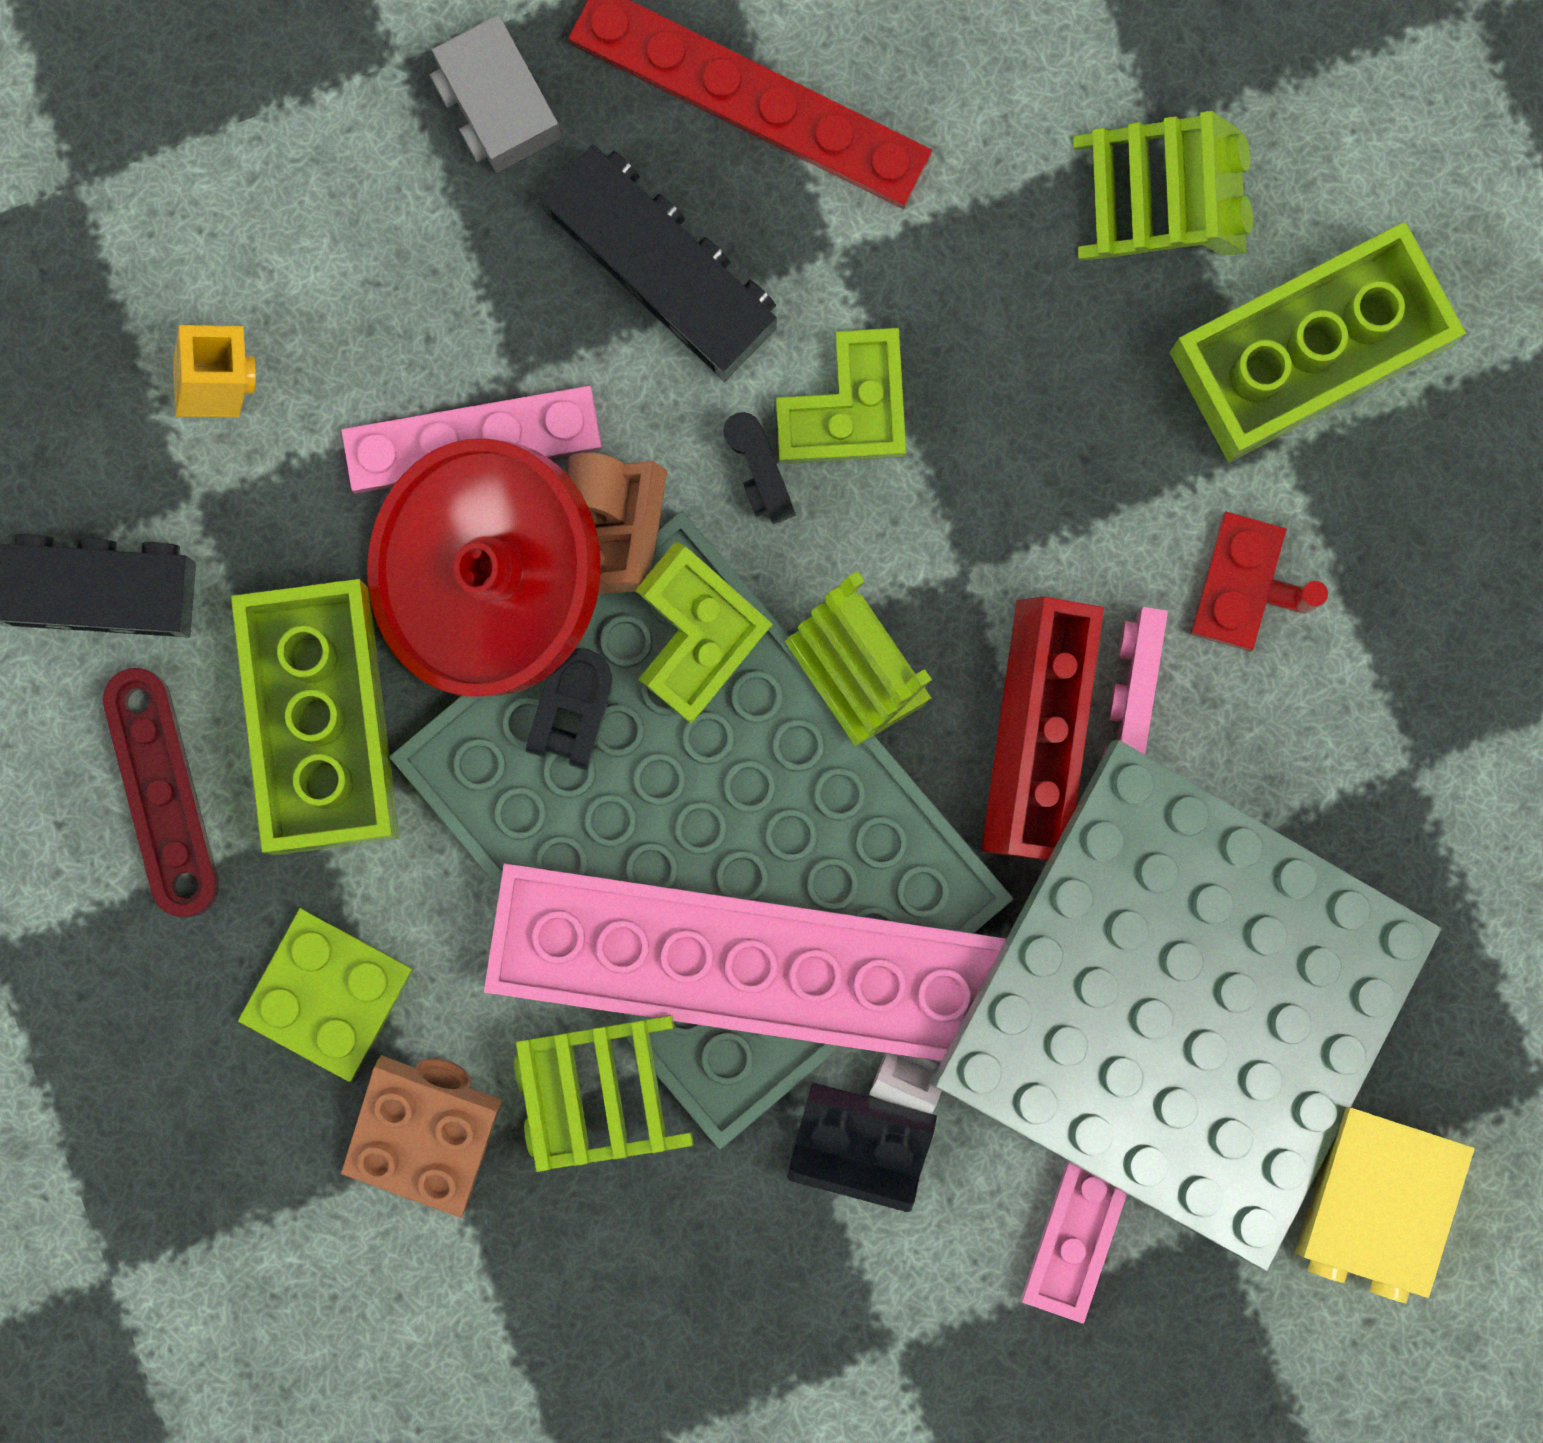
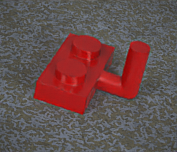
M1225 511L1218 530L1190 635L1251 652L1254 650L1266 603L1307 614L1326 602L1328 589L1319 581H1311L1305 586L1300 587L1273 579L1287 528Z

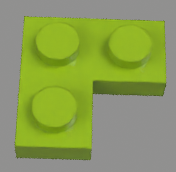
M899 328L836 331L838 394L776 397L779 464L906 457Z
M675 541L637 587L635 592L679 630L638 680L682 718L692 724L773 624L692 551Z

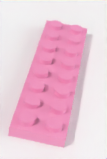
M504 863L484 992L651 1018L673 1015V1021L942 1061L1006 939Z

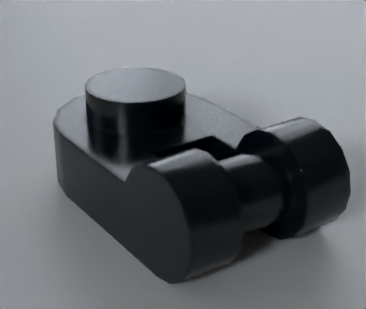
M739 412L733 414L725 422L723 429L724 438L733 451L745 455L754 478L743 482L756 518L768 514L774 525L797 516L761 424L750 413Z
M575 648L567 660L546 678L528 737L527 753L545 758L547 752L569 758L570 766L588 771L613 686L610 667L600 654L590 649ZM560 709L582 716L577 734L555 728Z

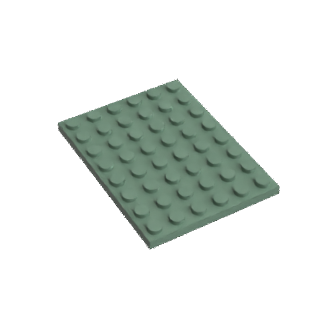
M683 511L658 530L652 569L674 542L677 541L692 551L773 624L692 724L682 718L638 680L679 629L636 592L598 594L590 623L576 648L590 649L603 657L610 667L613 686L588 771L570 766V759L547 752L545 758L526 752L528 737L546 678L526 690L497 697L461 696L389 756L499 889L505 863L972 934L1014 899L875 736L856 747L854 746L784 642L789 635ZM560 709L555 728L577 734L582 716ZM602 1010L614 1025L655 1019ZM674 1021V1029L649 1033L656 1075L719 1150L841 1047ZM633 1036L625 1037L635 1049Z

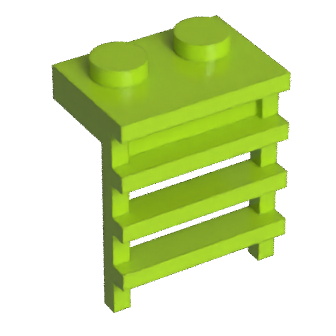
M1214 111L1200 112V116L1184 119L1174 116L1164 118V122L1145 125L1141 122L1128 124L1126 128L1113 130L1098 128L1092 129V133L1073 136L1075 149L1093 148L1097 244L1079 246L1078 259L1095 260L1203 245L1219 255L1247 253L1246 234H1250L1253 229L1252 206L1249 198L1244 196L1243 172L1248 171L1250 167L1249 144L1246 136L1241 133L1239 128ZM1165 137L1169 234L1153 236L1149 140ZM1129 143L1133 239L1118 241L1113 145Z
M859 571L849 575L837 588L828 592L824 597L826 601L811 611L812 617L801 622L798 626L799 631L784 641L855 747L922 708L931 699L925 686L932 680L925 669L917 674L914 673L862 594L858 595L856 593L865 582Z
M673 1015L516 1042L517 1055L514 1056V1071L518 1089L521 1093H524L528 1117L524 1121L525 1140L529 1155L534 1157L536 1172L626 1158L646 1153L662 1152L694 1145L692 1132L666 1136L649 1033L674 1029ZM633 1036L650 1138L635 1142H628L611 1042V1039ZM594 1042L611 1145L590 1149L573 1045Z

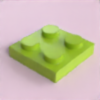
M300 908L238 1022L344 1080L353 1082L414 969Z

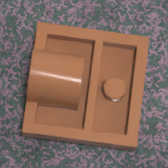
M582 452L573 454L569 457L567 469L563 471L572 479L581 492L595 523L601 556L598 594L635 592L652 570L667 470L655 461L624 464L614 457L599 453Z
M381 1055L374 1066L341 1174L462 1218L470 1200L502 1099L470 1088L471 1077L468 1072L450 1061L429 1058L421 1060L415 1067Z

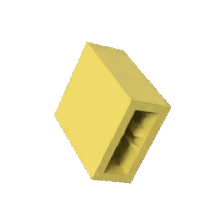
M1346 1107L1339 1131L1322 1162L1294 1253L1310 1259L1307 1271L1321 1277L1345 1284L1347 1274L1350 1272L1372 1280L1369 1292L1407 1304L1410 1292L1429 1298L1475 1148Z

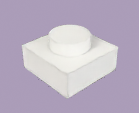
M884 1053L869 1095L885 1102L932 1114L942 1091L930 1085V1082L941 1061Z

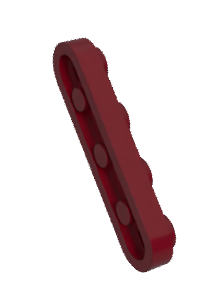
M141 668L125 669L113 676L106 685L103 694V706L151 893L156 904L164 912L176 917H195L206 912L215 902L219 891V879L171 694L166 683L156 674ZM137 690H145L150 697L149 707L142 713H133L128 704L131 694ZM186 873L192 874L198 883L197 891L189 898L181 897L176 890L178 878Z

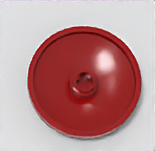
M483 438L466 439L441 446L423 456L403 473L385 498L372 530L367 560V581L372 610L378 627L394 655L409 671L425 683L448 693L469 697H497L520 692L538 684L555 672L573 653L590 623L596 606L601 575L600 547L595 523L585 499L572 479L551 459L536 450L513 442Z

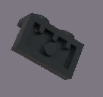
M812 1082L798 1129L787 1178L799 1184L910 1212L915 1202L919 1178L934 1135L937 1115Z

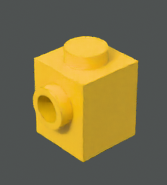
M179 325L173 355L175 417H240L244 395L254 394L256 385L254 356H245L244 326Z

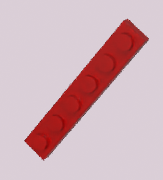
M588 0L568 38L570 45L901 209L905 208L932 155V149L630 0Z

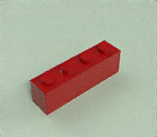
M1045 596L1016 600L981 852L1048 861L1076 808L1104 611L1102 606Z

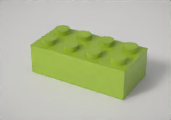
M1406 221L1179 337L1169 353L1225 458L1230 463L1450 349L1466 332Z
M360 579L231 596L262 853L276 856L400 839L368 587Z

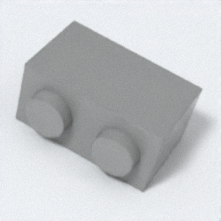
M499 14L432 49L439 69L429 75L445 106L449 108L458 103L467 119L468 124L459 128V131L476 163L488 158L495 173H498L562 139L556 118Z

